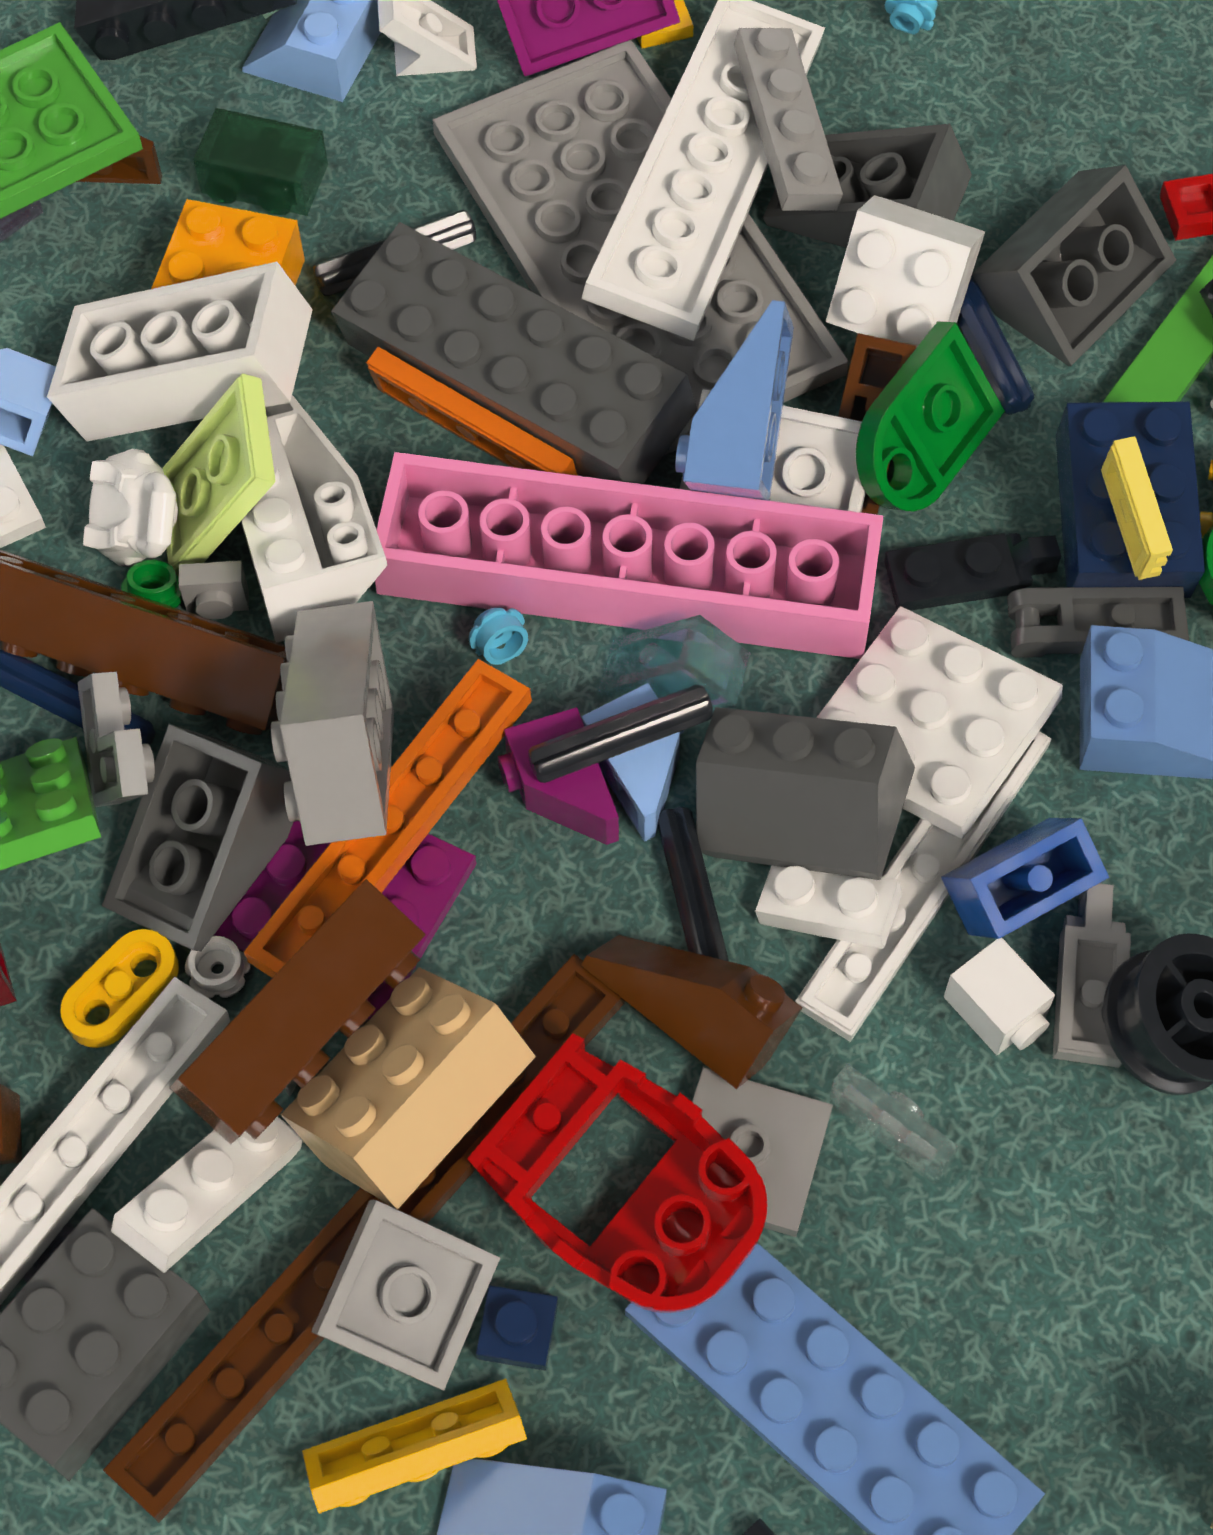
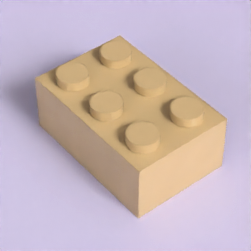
M419 967L409 978L396 986L391 994V998L363 1027L357 1029L347 1039L344 1048L330 1063L300 1089L297 1098L283 1111L281 1116L317 1158L329 1169L398 1210L536 1056L496 1003Z

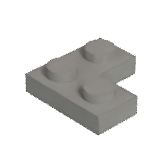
M117 672L90 674L78 681V690L94 806L101 807L121 804L147 795V783L154 780V758L150 745L142 744L140 728L124 730V725H129L131 721V703L128 691L125 687H119Z

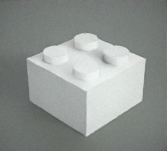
M874 195L857 210L826 322L856 333L916 345L918 347L937 321L957 323L985 231Z

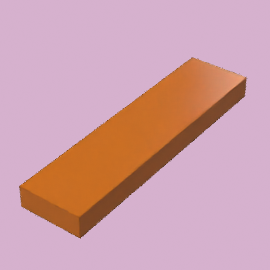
M377 347L366 362L378 390L506 465L514 468L578 476L574 461L569 456L384 349Z

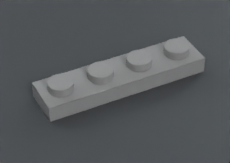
M739 28L734 48L782 211L837 210L843 193L792 28Z

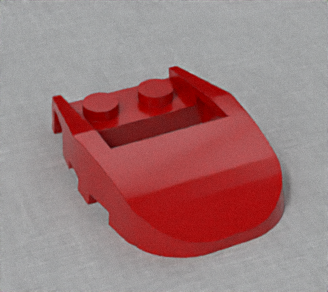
M574 1033L571 1034L467 1158L479 1174L545 1247L556 1253L573 1268L634 1305L652 1312H682L697 1307L714 1297L729 1282L751 1254L761 1236L766 1221L768 1205L762 1177L758 1174L755 1165L730 1138L724 1139L702 1117V1109L683 1094L679 1093L676 1096L646 1078V1073L621 1059L613 1067L586 1052L585 1039ZM618 1096L675 1143L592 1245L589 1246L533 1202L531 1197L612 1099Z

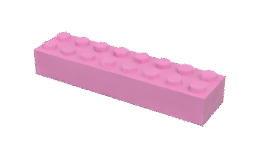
M394 452L376 529L386 556L387 567L375 580V586L379 595L483 609L504 608L507 611L514 608L521 612V614L861 659L865 652L884 515Z

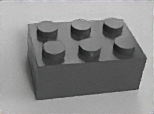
M93 1208L0 1314V1424L68 1481L73 1478L210 1312L196 1289L170 1269L163 1273L111 1232L112 1223Z

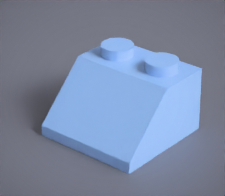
M297 0L295 5L278 10L272 15L243 65V72L343 102L381 33L379 31L378 0Z

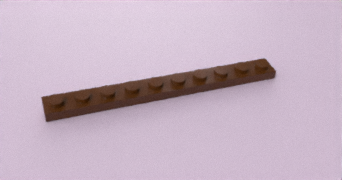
M573 954L511 1022L512 1026L536 1057L399 1207V1211L428 1223L476 1170L467 1160L470 1154L571 1034L574 1033L585 1039L586 1047L624 1005V999L581 966L583 960L577 955ZM360 1188L103 1469L114 1482L158 1523L162 1521L325 1339L311 1333L369 1200H377L386 1204L385 1202Z

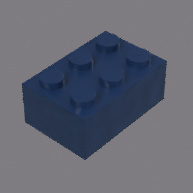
M1190 402L1067 403L1056 432L1067 588L1183 587L1184 598H1191L1205 572ZM1134 436L1136 437L1173 549L1171 555L1166 556L1168 560L1166 565L1161 566L1162 572L1160 576L1138 580L1137 576L1135 577L1101 472L1113 442Z

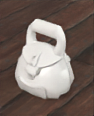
M130 449L109 456L106 460L92 461L90 481L93 482L89 503V524L84 529L83 545L97 549L119 566L131 567L146 558L153 559L161 556L171 544L172 530L178 517L177 494L168 477L164 475L163 469L148 453L138 449Z

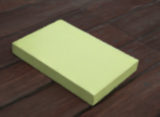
M241 374L162 468L164 475L168 477L177 494L178 517L172 530L171 544L167 547L168 564L174 568L178 576L179 564L204 563L276 482L261 378Z

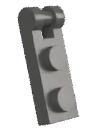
M1183 587L1022 588L1011 592L1007 597L1008 615L1012 620H1015L1016 630L1010 634L1011 652L1015 658L1043 657L1046 654H1082L1091 625L1155 629L1189 641ZM1043 616H1057L1058 625L1040 626V618Z

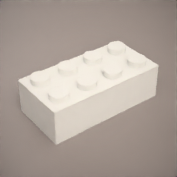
M278 262L76 305L72 312L47 398L86 442L204 419L241 374L261 378L265 407L291 402L313 309Z

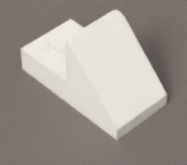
M378 0L379 31L394 41L396 76L471 71L477 68L474 28L472 25L431 0Z

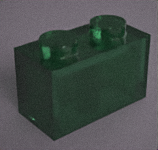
M215 108L193 158L201 193L207 194L215 201L224 204L240 201L259 205L274 215H286L291 212L307 216L328 166L322 130Z

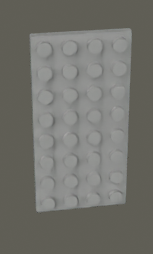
M632 40L620 43L432 119L435 137L530 291L686 373L697 411L702 389L712 390L772 300L785 301L794 327L784 402L847 375V358L749 213L694 341L582 299L587 278L671 101L670 96ZM692 418L665 455L677 450L680 435L690 436Z

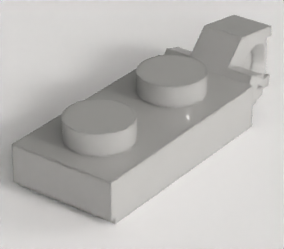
M1099 883L1084 891V893L1079 895L1078 916L1066 915V918H1064L1063 929L1059 939L1052 1059L1117 1068L1122 1064L1109 1042L1101 1015L1105 991L1111 976L1124 961L1130 958L1131 934L1126 933L1125 923L1112 921L1114 885Z

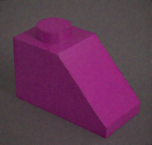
M577 707L504 729L506 754L497 756V760L508 793L519 790L527 810L608 845L619 841V816L598 763L546 783L538 781L530 766L528 750L532 746L584 727Z

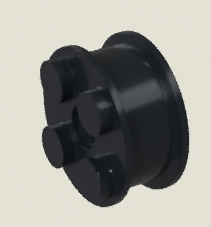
M1188 933L1172 936L1160 942L1151 950L1138 953L1124 961L1115 970L1108 982L1101 1015L1109 1042L1123 1066L1141 1083L1156 1091L1171 1095H1187L1201 1091L1213 1084V938Z

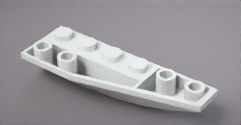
M293 395L289 403L265 407L276 482L241 520L276 642L284 641L285 636L294 635L297 611L354 604L387 567L386 556L357 474Z

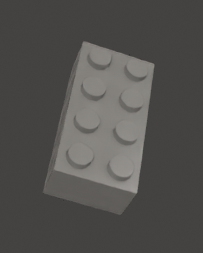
M369 601L297 611L294 635L285 636L287 663H281L280 666L283 691L276 692L278 721L271 723V738L275 759L277 762L288 761L291 781L284 782V799L288 819L290 822L300 821L305 846L386 835L394 710L374 603Z

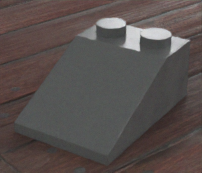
M951 124L825 135L843 193L838 209L827 211H782L775 188L763 216L767 226L847 248L857 210L874 195L954 221L972 173Z
M169 724L154 763V780L147 783L148 794L141 798L102 907L150 930L156 931L160 935L191 950L201 952L288 838L293 822L289 821L286 812L284 782L291 781L288 767L221 739Z

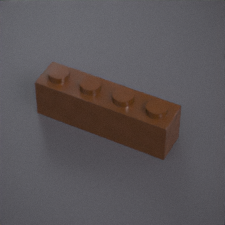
M365 879L178 1077L170 1089L229 1144H232L244 1132H247L255 1140L282 1112L283 1108L274 1099L292 1080L302 1089L328 1062L330 1057L321 1048L338 1030L349 1038L373 1013L376 1008L367 998L377 987L385 981L394 989L418 964L421 959L412 949L426 934Z

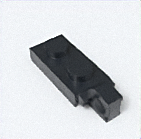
M1001 533L889 550L885 553L884 562L896 609L898 610L901 606L912 611L1008 596L1015 590L1032 586L1033 575L1058 572L1057 568L1061 559V553L1056 535L1027 537L1022 540L1020 533H1009L1007 535Z

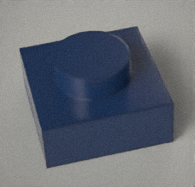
M489 1285L476 1351L477 1359L546 1371L558 1308V1297Z

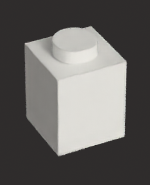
M1003 938L993 941L952 973L944 994V998L996 1055H999L1012 1043L1019 1050H1023L1038 1039L1050 1025L1045 1017L1055 997V994Z

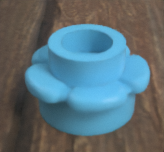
M937 0L885 1V10L888 14H891L889 18L890 23L895 29L914 35L919 32L920 28L930 30L933 27Z
M490 608L482 612L476 618L473 628L469 633L470 647L476 649L478 656L483 655L489 663L495 665L503 664L519 656L528 642V633L523 627L525 623L523 615L514 608L507 611L504 608ZM506 643V645H505L504 648H502V649H497V648H496V647H498V646L503 645V644Z

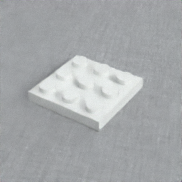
M900 606L817 718L896 726L915 765L903 809L963 839L1061 701L1063 684Z

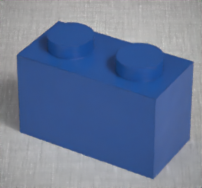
M1048 818L941 876L968 935L995 939L1002 938L1110 878L1082 818Z

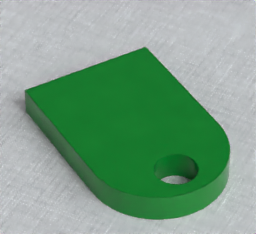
M936 322L876 398L863 418L856 443L857 471L865 492L881 507L902 511H918L933 504L1005 412L956 322ZM893 459L894 475L889 483L887 468L890 460Z

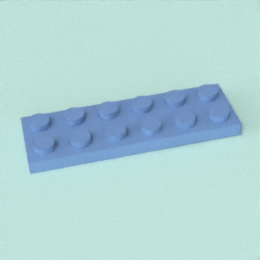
M758 1243L722 1290L697 1307L676 1313H658L645 1310L630 1303L625 1309L626 1317L868 1535H1012L1045 1495L1041 1489Z

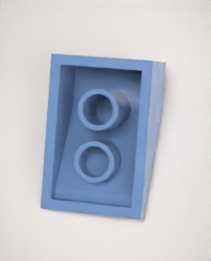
M771 301L693 416L690 436L680 435L676 452V472L683 473V481L691 491L770 501L794 330L785 301Z
M1091 625L1080 657V770L1213 779V649L1155 629Z
M473 1458L453 1465L437 1535H660L666 1506L667 1489L595 1473Z

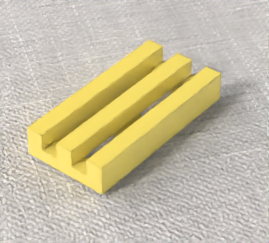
M1136 437L1115 440L1110 447L1101 472L1135 577L1137 576L1138 580L1160 576L1162 572L1161 566L1166 565L1168 561L1166 556H1170L1173 549Z

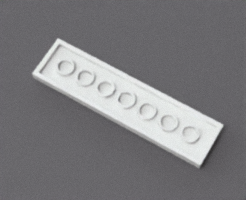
M752 0L717 1L587 278L582 295L583 300L692 341L695 339L769 165L734 48L738 29L792 28L806 76L825 30V27Z

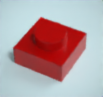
M1213 174L1163 181L1159 197L1175 241L1213 235Z

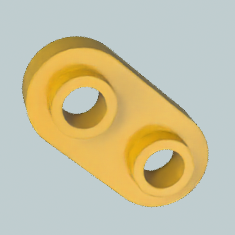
M140 929L129 932L111 946L67 990L61 1002L60 1013L65 1027L75 1041L92 1048L111 1045L118 1041L141 1018L170 981L178 976L179 963L169 940L153 930ZM152 960L157 963L155 971L149 976L139 977L134 974L136 966L142 961ZM106 1007L110 1009L109 1016L104 1022L100 1024H90L87 1022L88 1014L94 1008Z

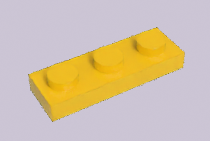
M506 1379L310 1447L302 1450L310 1490L318 1513H322L339 1506L350 1507L357 1505L372 1494L406 1482L427 1480L437 1474L439 1470L476 1457L494 1456L506 1449L507 1446L526 1440L527 1437Z

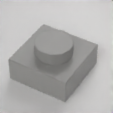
M241 561L179 564V588L188 613H197L199 616L207 619H223L230 616L233 611L249 610V588Z

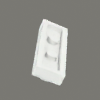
M278 1116L255 1140L247 1132H244L237 1140L229 1144L217 1131L213 1130L115 1213L111 1232L165 1273L290 1162L301 1149L303 1140L290 1125Z

